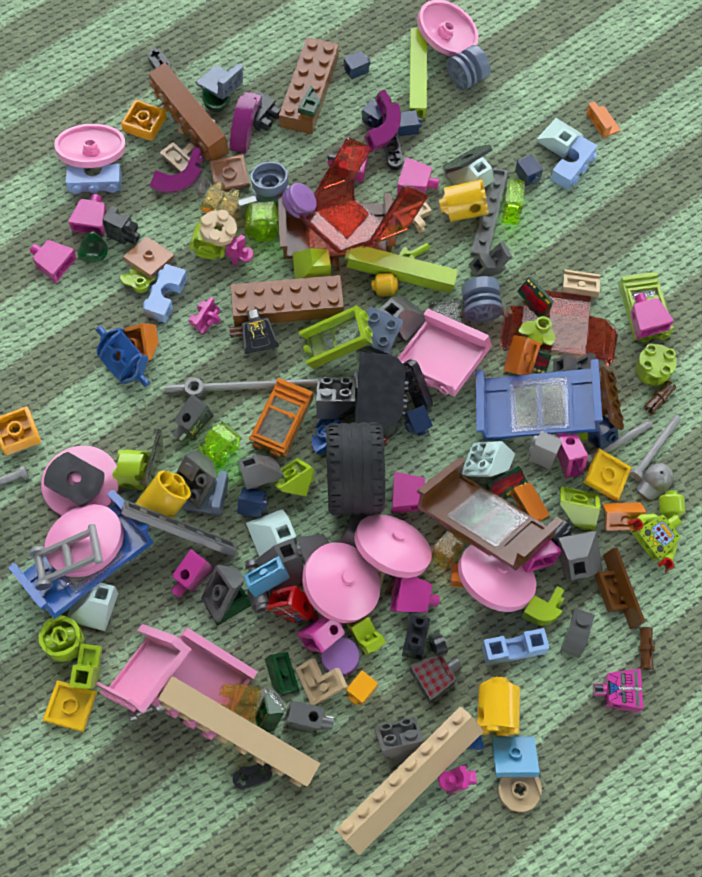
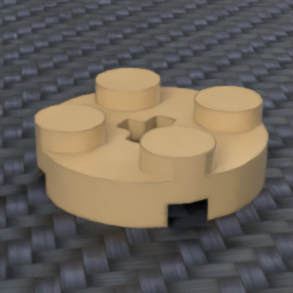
M226 210L211 211L202 217L200 234L206 242L215 243V246H225L232 242L236 235L237 225L234 218ZM217 225H218V226H221V227H222V229H221L222 231H219L218 229H214L215 226H217Z
M502 777L499 781V798L510 811L527 812L533 809L540 800L542 787L538 777ZM516 784H519L520 787H525L523 796L514 792Z

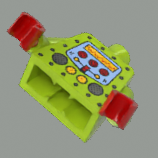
M654 513L641 514L627 522L628 525H633L634 529L630 532L653 561H660L658 566L664 565L665 573L674 567L673 559L678 547L677 541L680 539V535L675 530L682 524L679 517L673 515L667 520L664 515L657 516Z

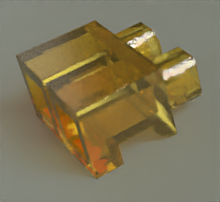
M217 181L214 186H210L202 200L200 210L206 213L217 211V209L218 211L226 210L233 217L239 204L240 191L232 189L229 194L224 191V183Z
M448 530L434 545L431 559L446 571L451 566L453 557L461 555L466 541Z
M240 683L221 685L219 696L229 698L227 706H222L254 723L256 708L252 707H257L261 687Z

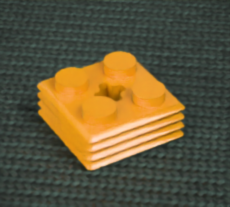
M136 99L121 122L122 131L153 141L167 118L166 110Z
M27 406L0 416V447L5 456L41 443L32 414Z

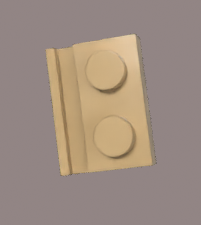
M564 270L562 292L592 297L599 296V274Z

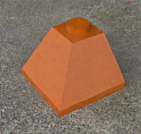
M141 323L123 328L125 330L122 332L142 355L148 356L147 361L151 360L159 344L156 325ZM118 351L117 360L119 361L121 358V354Z

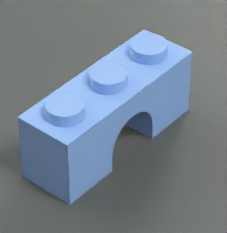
M579 136L571 146L568 156L575 162L571 163L561 159L553 169L550 180L567 190L571 185L575 186L580 178L579 175L586 172L587 164L595 160L597 156L595 152L598 145Z
M120 164L102 166L101 172L96 176H88L85 168L67 165L66 185L68 191L74 194L81 192L98 193L99 191L114 193L121 191L122 172Z
M165 264L163 270L159 271L156 284L152 285L150 296L143 304L146 317L164 323L167 322L173 310V305L170 299L164 298V295L172 291L181 293L187 281L186 270Z
M544 628L526 631L521 636L511 639H505L504 636L485 639L481 646L486 666L544 655L549 650Z

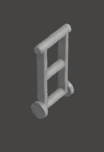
M94 523L89 524L87 530L49 547L37 546L29 550V555L35 559L38 582L35 583L36 590L49 589L52 587L51 581L94 562L95 564L103 563L97 528ZM90 536L93 555L73 564L70 545ZM62 549L65 568L46 575L43 557Z

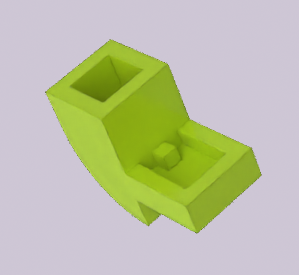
M557 586L548 603L534 595L522 617L540 626L554 623L562 613V610L558 608H560L565 599L562 597L564 589Z
M367 615L358 621L345 623L365 655L378 651L386 643L383 635L375 630Z
M80 644L78 661L72 667L69 686L93 689L96 686L101 669L99 666L103 646Z

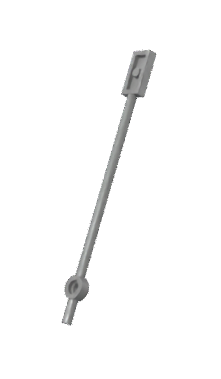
M353 371V377H349L356 378L355 391H357L359 371ZM190 378L182 385H166V393L186 392L189 397L192 394L195 397H199L204 391L274 388L276 380L203 384L198 378ZM318 379L285 380L300 387L317 386ZM193 387L198 388L196 391L191 390Z

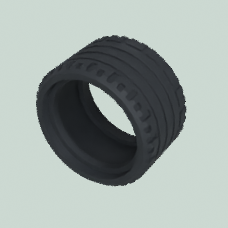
M378 422L330 423L326 427L328 512L332 515L381 514L385 510V454L382 426Z

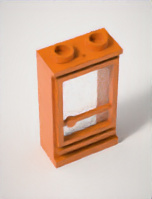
M277 378L270 397L251 436H249L252 446L261 451L263 448L270 451L269 454L277 458L280 455L286 457L314 399L313 392Z

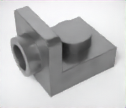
M255 196L238 200V207L243 220L260 215Z

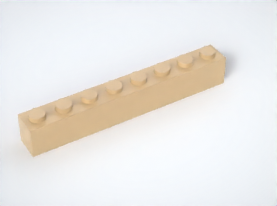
M173 676L167 681L157 698L161 700L160 706L169 711L172 708L180 712L178 716L188 722L191 719L198 722L197 727L206 733L212 730L217 733L216 739L225 744L229 740L235 744V750L244 755L246 752L254 755L252 760L264 766L265 762L273 766L271 771L281 777L284 773L291 777L289 781L298 787H301L302 784L308 787L321 764Z
M460 706L336 828L337 832L360 855L484 730Z

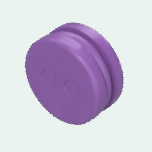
M294 183L282 195L285 208L296 218H305L316 208V198L312 191L304 184Z
M340 637L321 653L322 666L327 673L334 668H340L343 677H348L356 671L359 665V650L353 641Z

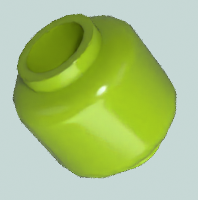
M676 490L665 491V495L659 497V513L667 519L673 515L680 519L681 515L685 513L684 496L677 494Z

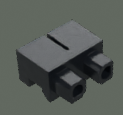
M258 91L256 94L262 95V101L256 111L252 126L258 131L260 128L269 131L273 125L272 120L269 118L272 117L278 120L281 109L275 106L274 99Z
M111 206L102 219L106 236L124 245L127 241L136 245L140 239V233L137 232L138 224L132 221L131 215L121 216L119 215L118 208Z
M410 614L402 651L403 657L422 661L431 618Z

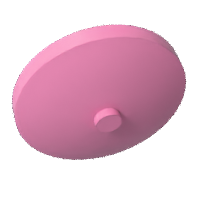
M431 0L426 2L417 15L419 31L427 43L437 51L452 57L471 45H477L478 31L473 20L455 4L444 0Z
M84 124L63 131L55 140L57 157L68 165L80 168H95L111 164L118 160L126 149L123 134L113 127L101 124Z
M76 446L66 449L56 455L46 466L41 480L42 494L48 506L60 516L79 507V505L44 485V476L51 462L65 452L72 453L105 473L104 484L100 493L86 505L96 504L109 508L112 505V501L107 493L113 489L117 494L120 487L117 479H113V470L117 466L107 453L98 448ZM79 473L70 474L67 479L68 483L71 485L78 484L81 481V475Z
M96 504L79 506L65 513L53 524L47 534L45 548L87 530L89 524L94 523L97 528L103 563L95 564L94 562L65 576L84 577L94 574L106 567L116 557L123 543L124 530L121 521L111 509ZM90 536L70 545L73 564L93 555ZM62 549L46 556L54 570L58 571L65 568Z
M371 515L359 523L354 534V541L360 554L372 566L386 574L401 578L416 577L425 572L431 562L432 552L425 537L416 528L401 519L388 515Z
M329 543L318 548L305 563L303 587L306 596L312 606L326 618L340 623H351L364 618L375 608L380 596L379 576L376 568L364 559L356 547L345 543Z
M470 545L464 551L459 560L458 572L463 586L474 599L486 607L502 612L517 611L524 608L535 594L536 578L534 572L526 573L522 566L515 571L473 545Z

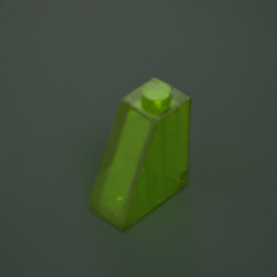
M507 179L501 223L519 225L524 201L525 181Z

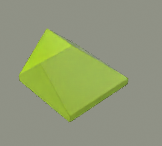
M309 248L292 252L295 279L331 276L328 249Z
M296 458L281 468L284 478L270 484L282 492L307 496L310 483L315 481L314 469L304 461Z

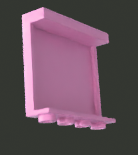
M427 309L424 313L425 323L402 351L398 359L402 363L409 359L416 360L428 387H435L441 393L455 397L492 347L489 335Z
M142 624L137 631L146 638L109 687L99 682L96 685L101 688L100 693L107 699H111L117 704L119 703L124 708L127 707L132 712L138 710L144 713L191 651V648L177 636Z
M183 629L179 639L190 647L191 651L172 676L233 711L249 681L255 678L258 671L191 629ZM161 691L152 701L151 705L155 707L159 706L161 700L157 698L160 695ZM174 708L171 711L167 709L165 711L166 714L173 718H176L180 713ZM193 719L190 722L186 720L183 722L184 725L191 729L198 728V722ZM201 730V735L209 740H212L217 735L212 730H209L208 733Z

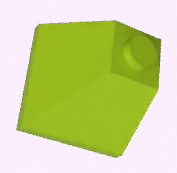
M560 486V505L573 524L581 530H595L600 512L599 494Z

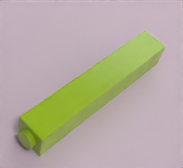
M411 28L409 111L416 110L417 117L426 118L427 41L421 35L419 28Z
M352 243L351 250L347 249L345 260H348L347 268L374 275L378 273H393L395 277H398V281L447 293H452L458 272L456 269Z

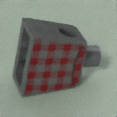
M440 655L410 665L409 670L430 704L455 684L456 677L453 673L462 669V666L457 658L446 662L444 657Z

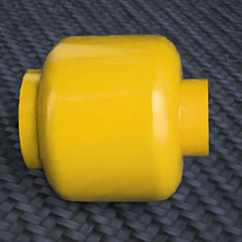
M378 273L375 280H372V291H376L379 297L394 296L395 292L398 291V277H395L393 273Z

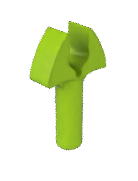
M425 243L412 251L404 247L399 255L410 256V258L415 259L416 256L429 250L430 246L428 243Z

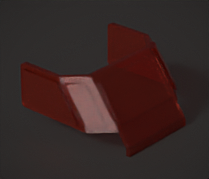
M350 137L344 141L314 192L317 203L315 213L306 217L300 216V219L338 253L350 248L354 249L361 246L365 248L401 234L410 227L428 198V194L409 185H404L384 218L380 221L354 198V178L369 155L371 147Z
M544 290L555 302L551 310L544 315V317L549 318L552 322L555 341L552 346L543 343L539 349L586 355L591 352L596 354V358L601 359L606 366H610L614 360L618 331L608 319L589 315L591 296ZM525 300L524 306L506 305V310H503L499 338L502 351H506L507 346H511L514 335L528 337L519 333V328L523 323L535 321L539 318L538 314Z

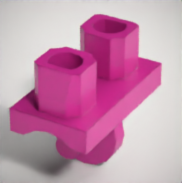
M240 234L238 238L234 237L231 243L225 245L228 247L225 252L226 256L232 259L233 265L237 266L239 260L249 262L253 259L252 249L246 247L245 236Z
M210 297L207 301H200L197 305L199 314H193L188 319L190 325L196 328L202 335L206 333L212 324H219L221 321L218 316L220 308L215 304V300Z
M459 766L449 771H444L438 777V784L441 789L446 790L447 794L457 793L468 789L469 785L477 784L476 771H466V766Z

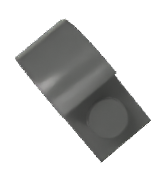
M500 242L489 254L479 253L469 263V266L475 277H491L506 269L505 264L512 258V255L505 242Z
M590 352L578 359L565 354L553 360V372L591 369V360L596 359V354Z
M577 608L574 609L560 652L577 658L581 657L591 632L594 614Z

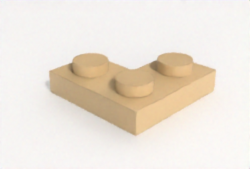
M310 659L295 668L311 705L317 706L348 687L340 668H334L325 675H322L316 659Z

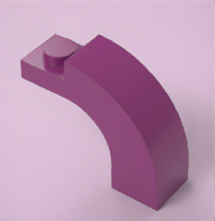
M385 89L379 91L375 97L383 123L380 127L368 130L364 136L370 153L385 147L398 131L401 122L399 104L392 105L391 97Z
M245 92L243 96H240L232 120L230 150L247 153L251 144L253 120L262 101V95Z
M194 147L187 167L178 174L169 175L155 170L149 187L152 190L166 194L179 193L192 187L203 172L201 168L197 167V165H201L204 157L201 155V149Z

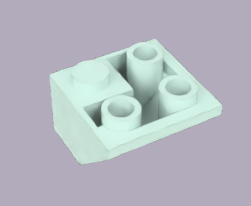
M555 118L536 139V142L564 159L569 154L570 148L579 136L584 137V135Z
M483 157L460 170L446 174L453 185L483 180L485 187L494 182L492 167Z
M502 441L475 442L465 461L462 474L466 477H491L508 471L515 453Z
M283 509L246 523L259 557L274 545L292 538L295 545H297L296 534Z
M104 583L97 584L70 607L67 618L73 619L79 625L105 631L118 596L115 586Z

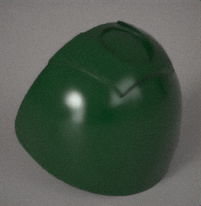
M203 87L202 101L208 110L220 112L229 105L232 94L221 99Z
M88 233L78 249V259L88 263H97L104 260L108 252L106 242L97 233Z

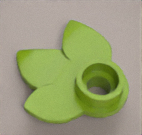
M131 267L130 273L120 275V280L124 285L132 286L135 292L144 293L148 290L150 283L156 280V275L150 279Z
M542 316L535 321H526L519 328L520 334L541 342V345L545 343L552 346L555 341L552 322L547 317Z

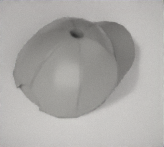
M663 463L650 466L644 472L642 480L639 481L637 491L648 500H654L672 485L673 472L671 468Z

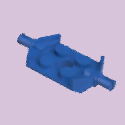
M101 325L98 326L95 331L101 336V341L97 346V356L121 384H128L139 380L143 387L149 386L151 382L144 376L148 356L142 355L122 332L125 329L117 328L106 332ZM118 351L121 354V358L119 361L117 360Z

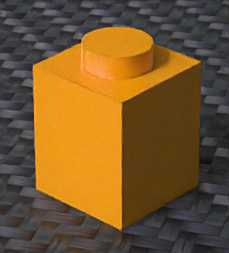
M362 670L346 689L347 699L355 706L357 704L363 706L378 688V683Z

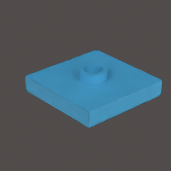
M492 737L496 777H539L534 737Z

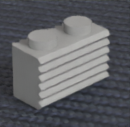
M541 431L539 436L535 435L528 451V454L531 455L529 461L550 470L561 446L562 439L555 438L554 435L551 436V434Z

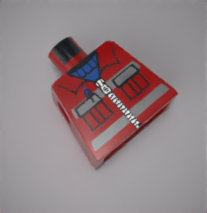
M296 586L272 591L266 610L292 623L302 621L312 623L318 618V613L314 611V607L306 594Z

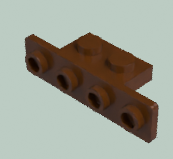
M602 367L600 368L602 378L600 382L602 417L608 414L609 422L621 431L624 429V418L620 409L621 403L618 398L619 391L615 382L616 376L612 371Z
M613 548L603 555L608 571L598 572L594 576L607 612L623 611L629 628L635 629L645 623V619L618 548Z

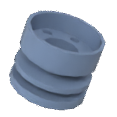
M471 45L447 60L448 74L461 90H467L470 86H474L476 82L486 79L491 72L486 54L477 45Z
M264 162L257 165L251 172L253 195L256 197L258 206L268 210L278 209V194H283L289 188L286 168L276 162Z
M488 276L475 277L462 285L463 308L467 320L471 322H488L502 315L503 306L500 298V285L497 279Z

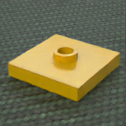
M599 448L595 452L583 483L617 501L620 498L632 467Z
M57 680L42 721L84 733L98 692L92 689L69 686L70 683Z

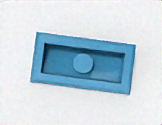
M279 556L244 575L247 587L254 597L290 578Z

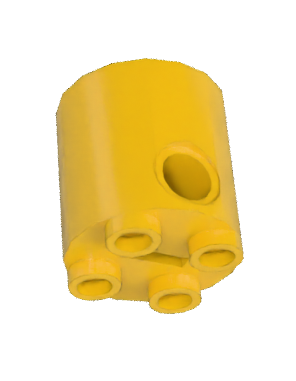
M483 180L444 187L445 195L442 199H439L441 213L449 215L450 222L489 214Z
M163 470L158 472L135 504L174 518L189 499L191 492L180 475Z
M492 677L478 685L477 723L484 730L481 735H490V732H497V737H509V735L519 734L521 688L513 685L508 681V678Z

